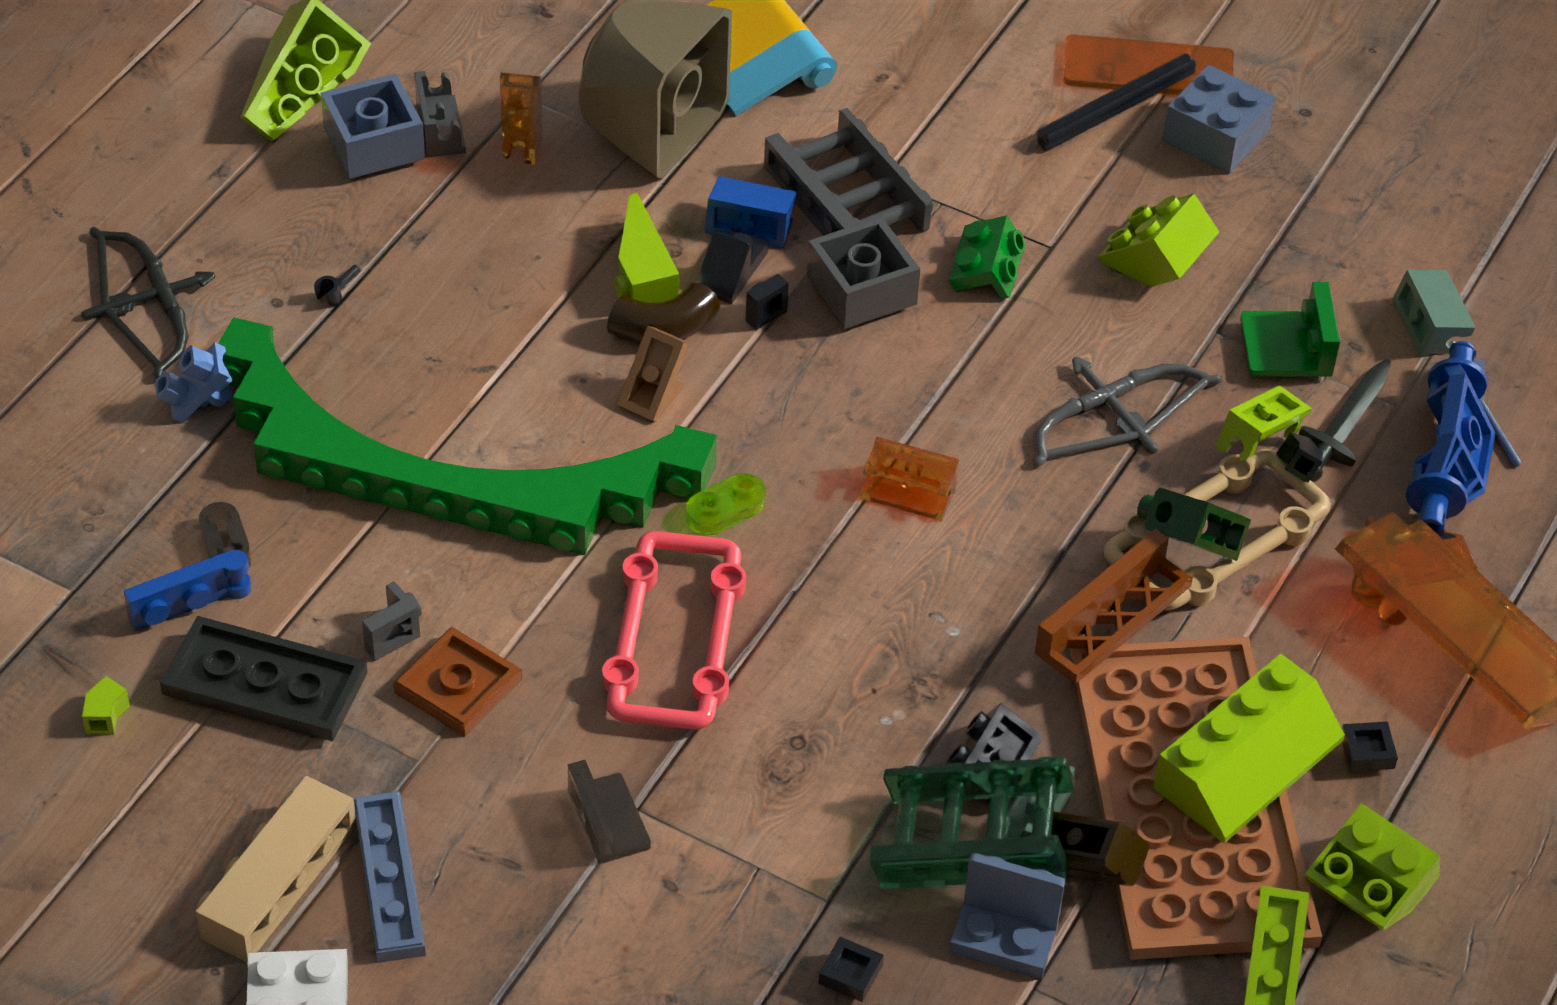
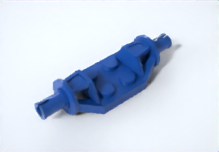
M1465 341L1453 343L1449 349V358L1437 362L1430 369L1427 380L1429 386L1427 402L1438 422L1436 426L1437 440L1434 447L1415 459L1413 479L1408 483L1405 494L1407 503L1415 512L1419 513L1416 530L1419 529L1418 533L1429 539L1441 537L1445 531V520L1457 516L1464 510L1467 503L1486 491L1495 431L1479 401L1485 394L1488 383L1487 377L1481 367L1474 363L1477 351L1474 350V345Z

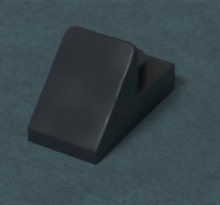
M733 228L728 234L715 231L708 246L697 283L709 287L719 300L733 304L767 255L768 241Z

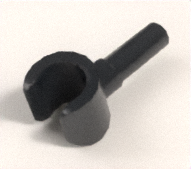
M353 265L339 278H334L333 276L318 278L314 283L316 298L321 299L323 295L328 293V304L331 306L339 305L342 301L341 290L361 272L360 268L357 265Z

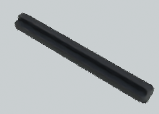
M1183 53L1037 130V143L1044 150H1049L1187 78L1196 71L1195 67L1197 64L1195 59H1192L1188 53Z

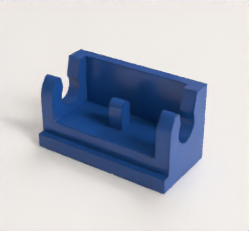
M719 176L708 197L705 233L714 234L715 231L728 234L733 228L766 240L769 246L784 248L793 223V218L790 216L796 202L797 192Z

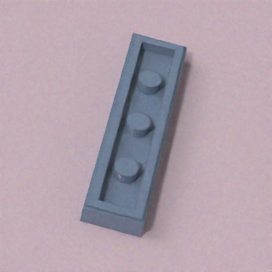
M400 791L355 797V817L377 963L426 956Z

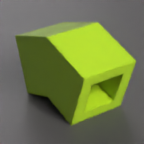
M107 676L85 694L82 713L85 734L115 735L117 719L130 708L127 689Z

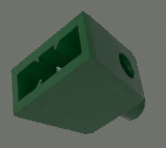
M1158 488L1154 496L1144 495L1137 507V515L1141 520L1145 521L1144 526L1146 530L1152 532L1156 528L1172 540L1235 561L1238 560L1251 519L1227 509L1164 488ZM1207 520L1208 528L1205 533H1202Z

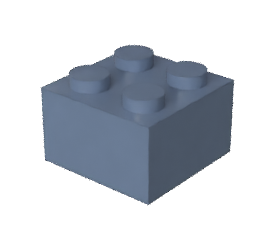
M1208 65L1168 105L1162 141L1230 174L1270 131L1276 96Z
M397 74L321 92L324 130L349 179L425 159L423 123Z

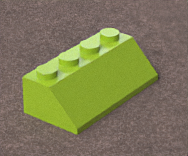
M1280 653L1159 755L1153 789L1225 844L1344 740L1345 734L1317 680Z

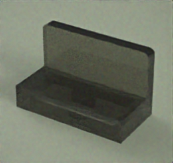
M586 760L567 764L568 794L598 865L649 850L651 848L650 837L622 774L615 773L593 779Z

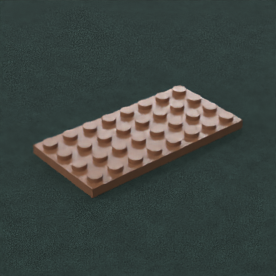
M1249 637L1123 644L1075 684L1101 817L1105 820L1124 823L1133 830V834H1138L1149 843V851L1137 883L1133 887L1115 883L1130 960L1252 952L1261 885L1309 893L1302 949L1320 947L1322 934L1309 880L1305 878L1306 868L1287 790L1224 844L1153 789L1159 755L1258 673ZM1071 648L1070 661L1073 664L1077 665L1087 657L1086 648Z

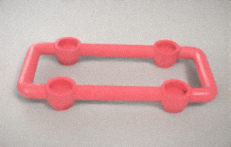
M651 531L639 538L635 553L629 555L624 560L622 566L623 582L628 587L616 653L602 667L603 686L608 691L606 700L607 710L616 720L691 730L707 727L713 721L716 707L721 705L729 694V677L723 670L733 605L734 602L744 595L746 590V572L740 566L741 551L737 544L724 538ZM653 549L724 556L723 563L717 565L711 572V592L717 599L705 667L696 671L693 676V696L699 702L698 710L695 712L625 704V698L638 685L639 668L633 660L645 593L650 591L658 580V563L652 556Z

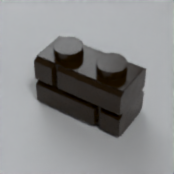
M1048 810L1043 815L1031 846V854L1042 862L1047 863L1058 874L1108 883L1115 882L1119 885L1133 887L1137 883L1149 851V843L1138 834H1133V830L1122 822Z

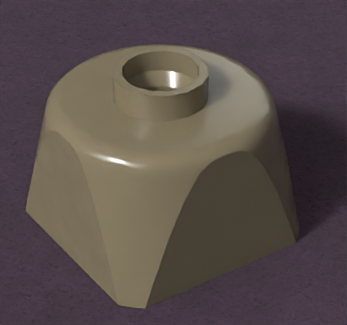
M625 0L618 5L591 39L583 59L579 85V106L585 123L656 177L663 179L725 110L730 91L732 11L725 8L678 0Z

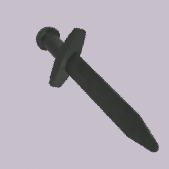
M1383 360L1366 373L1324 433L1311 427H1301L1298 435L1310 438L1323 453V462L1311 478L1312 482H1316L1322 477V468L1329 459L1351 467L1355 464L1357 456L1344 446L1343 442L1384 386L1391 365L1390 360Z

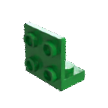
M1312 282L1309 299H1303L1301 311L1241 312L1240 322L1248 370L1251 376H1333L1340 338L1329 282Z

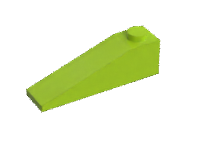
M302 0L289 6L271 38L240 118L270 142L275 140L302 118L310 108L321 101V92L335 89L339 84L355 74L371 43L319 0Z

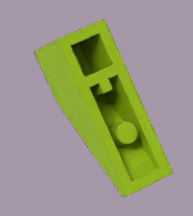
M633 193L629 195L618 257V275L614 276L613 279L615 292L618 299L626 295L647 303L664 302L679 295V272L638 193Z

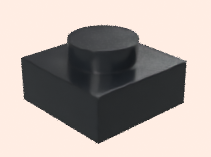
M776 274L763 283L756 284L751 290L746 292L745 321L755 330L787 312L789 282L779 274Z
M1388 721L1343 724L1342 730L1345 736L1342 744L1350 772L1395 769L1398 756Z
M839 937L819 972L818 984L863 1002L883 966L884 955Z

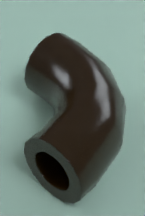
M697 282L689 283L679 295L664 302L647 303L623 295L616 301L610 312L607 331L609 334L621 339L641 343L646 328L649 326L683 339L694 335L715 317L720 309V301L709 287Z

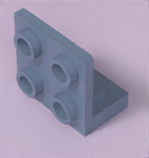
M973 853L968 865L964 904L950 941L949 953L1042 979L1057 934L1065 879L1055 876L1046 870L1030 869L1006 862L996 856H984Z

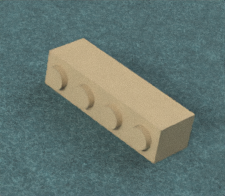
M308 776L303 778L295 790L290 789L287 791L280 802L277 812L268 823L264 822L256 829L251 844L240 857H234L230 861L222 880L213 891H207L200 898L195 912L200 939L248 963V953L259 951L356 828L354 798Z

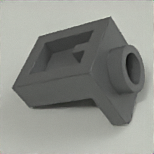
M394 581L386 585L388 607L374 612L370 617L362 621L365 650L374 661L421 637L419 617L422 615L421 607L412 593H405Z

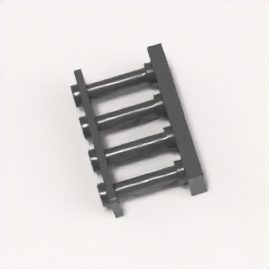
M848 108L839 110L838 131L796 148L793 145H789L779 133L765 138L764 168L782 189L797 192L795 204L823 236L882 217L888 226L909 217L921 232L930 229L931 212L933 211V202L930 195L925 190L919 188L910 178L906 168L900 166L891 157L885 145L878 142L867 130L865 123L861 119H857ZM841 146H845L854 156L817 172L814 169H810L804 162ZM864 169L875 179L873 182L841 195L831 193L825 186ZM886 193L897 204L861 220L853 218L847 211L851 207Z

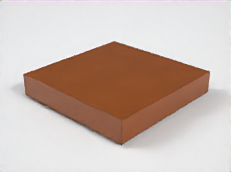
M451 626L393 683L395 694L465 737L522 680V669Z

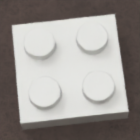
M347 949L248 953L246 1005H347Z

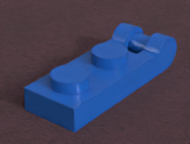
M231 550L123 590L128 619L133 629L137 631L151 625L160 624L169 618L193 609H200L209 603L225 597L241 599L248 596L251 592V580L247 574L249 570L247 555L240 550Z

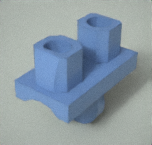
M214 342L204 351L190 345L181 354L179 360L180 372L183 374L179 377L164 371L156 379V397L171 405L172 419L184 423L200 406L206 407L210 403L213 406L223 407L231 400L232 393L228 385L232 382V377L229 375L222 360L223 355L226 353L224 346Z

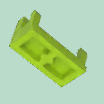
M1279 385L1230 409L1215 447L1221 452L1226 453L1236 442L1241 440L1244 448L1240 453L1239 459L1240 461H1245L1253 456L1258 442L1285 428H1287L1284 433L1285 438L1288 437L1290 432L1296 434L1304 417L1310 414L1312 408Z

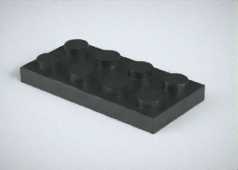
M197 616L160 685L162 695L334 741L368 671L367 661Z

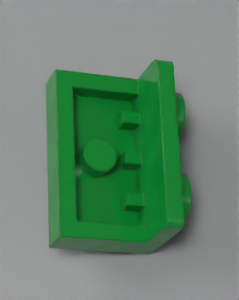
M1008 215L984 221L978 220L964 226L949 277V282L955 292L992 284L1001 299L1010 298L1014 281L1017 280L1021 256L1025 251V240L1021 231L1016 230Z

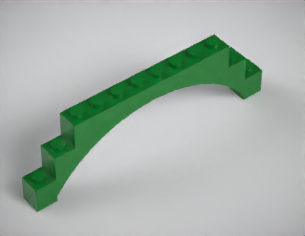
M233 317L218 343L224 346L226 350L222 360L229 375L232 377V382L229 385L239 386L233 397L237 427L245 428L252 432H260L254 442L257 473L275 479H284L304 484L314 489H324L348 495L354 499H363L387 505L394 509H403L427 515L438 520H447L471 526L477 530H487L511 536L521 541L535 542L561 551L585 555L601 518L611 519L622 524L627 523L644 527L659 490L701 501L716 465L717 435L675 425L671 434L643 447L610 458L572 466L529 470L472 468L432 461L391 448L373 440L339 421L317 404L292 378L279 359L275 350L272 326Z

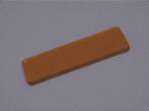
M1071 34L1066 37L1063 82L1069 86L1114 90L1181 54L1188 53L1196 61L1195 73L1158 92V94L1179 95L1208 65L1233 76L1234 53L1231 49L1222 47Z

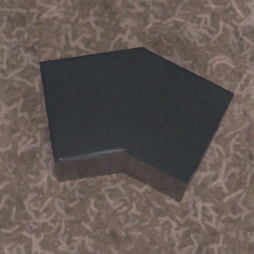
M1291 432L1276 453L1285 463L1286 471L1309 483L1323 462V453L1310 438Z

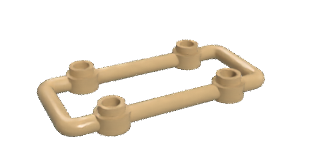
M1257 450L1252 457L1245 461H1240V455L1238 454L1224 457L1220 462L1217 475L1183 495L1207 501L1223 490L1232 494L1241 493L1251 485L1253 474L1256 470L1263 466H1269L1312 505L1306 509L1297 506L1285 508L1280 513L1277 527L1241 548L1237 561L1225 558L1210 568L1205 566H1192L1188 568L1185 572L1193 577L1191 587L1164 610H1174L1187 602L1194 606L1206 605L1215 597L1217 585L1224 579L1282 543L1289 546L1302 545L1310 538L1313 525L1329 513L1331 508L1329 497L1311 480L1307 483L1286 471L1285 463L1278 457L1275 450ZM1137 512L1129 514L1124 520L1122 532L1106 542L1103 550L1104 557L1110 565L1124 555V550L1131 549L1151 532L1145 529V521L1138 517ZM1151 578L1149 579L1150 588H1161Z

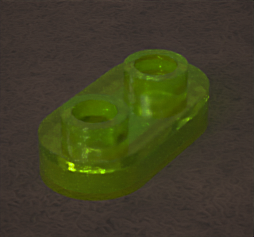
M740 473L696 493L688 500L686 508L687 524L694 532L702 535L718 534L761 512L766 502V486L759 477L748 473Z

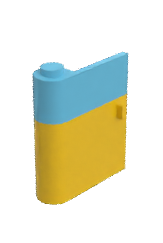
M714 0L707 4L708 6L725 8L732 11L730 91L727 106L735 116L740 115L797 78H800L809 88L825 86L833 79L837 69V62L785 0Z

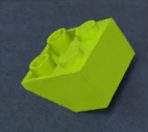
M1194 193L1180 198L1173 195L1164 199L1156 206L1149 207L1145 204L1133 210L1127 216L1129 222L1109 236L1107 239L1108 246L1100 253L1098 258L1102 264L1150 287L1180 279L1219 234V230Z
M1361 803L1306 871L1305 878L1384 931L1412 913L1440 876V855Z

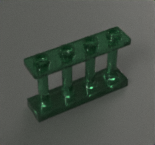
M1041 757L1039 759L995 760L993 762L967 764L949 763L936 766H904L902 768L884 770V783L893 802L899 804L893 844L871 846L869 862L882 889L965 885L969 860L973 853L984 856H996L1012 864L1030 869L1046 870L1055 876L1067 879L1068 860L1058 835H1051L1055 794L1075 792L1076 783L1066 758ZM1036 795L1032 835L1029 837L1004 838L1009 797ZM990 798L985 838L981 840L958 841L963 800ZM944 801L939 841L913 843L918 803Z

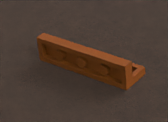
M1155 528L1040 623L1035 654L1076 684L1189 589L1192 585L1193 577L1166 559L1169 538ZM1157 572L1174 582L1169 588L1149 587V579ZM1124 600H1144L1145 608L1140 612H1121L1120 603ZM1095 624H1115L1116 632L1112 636H1092L1091 628ZM1067 648H1086L1087 657L1075 665L1061 655V653Z

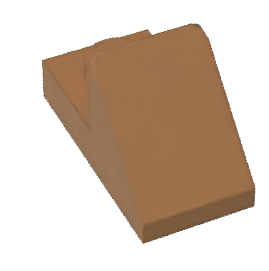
M647 326L617 405L649 420L657 421L685 385L684 382L676 379L690 343L657 328Z

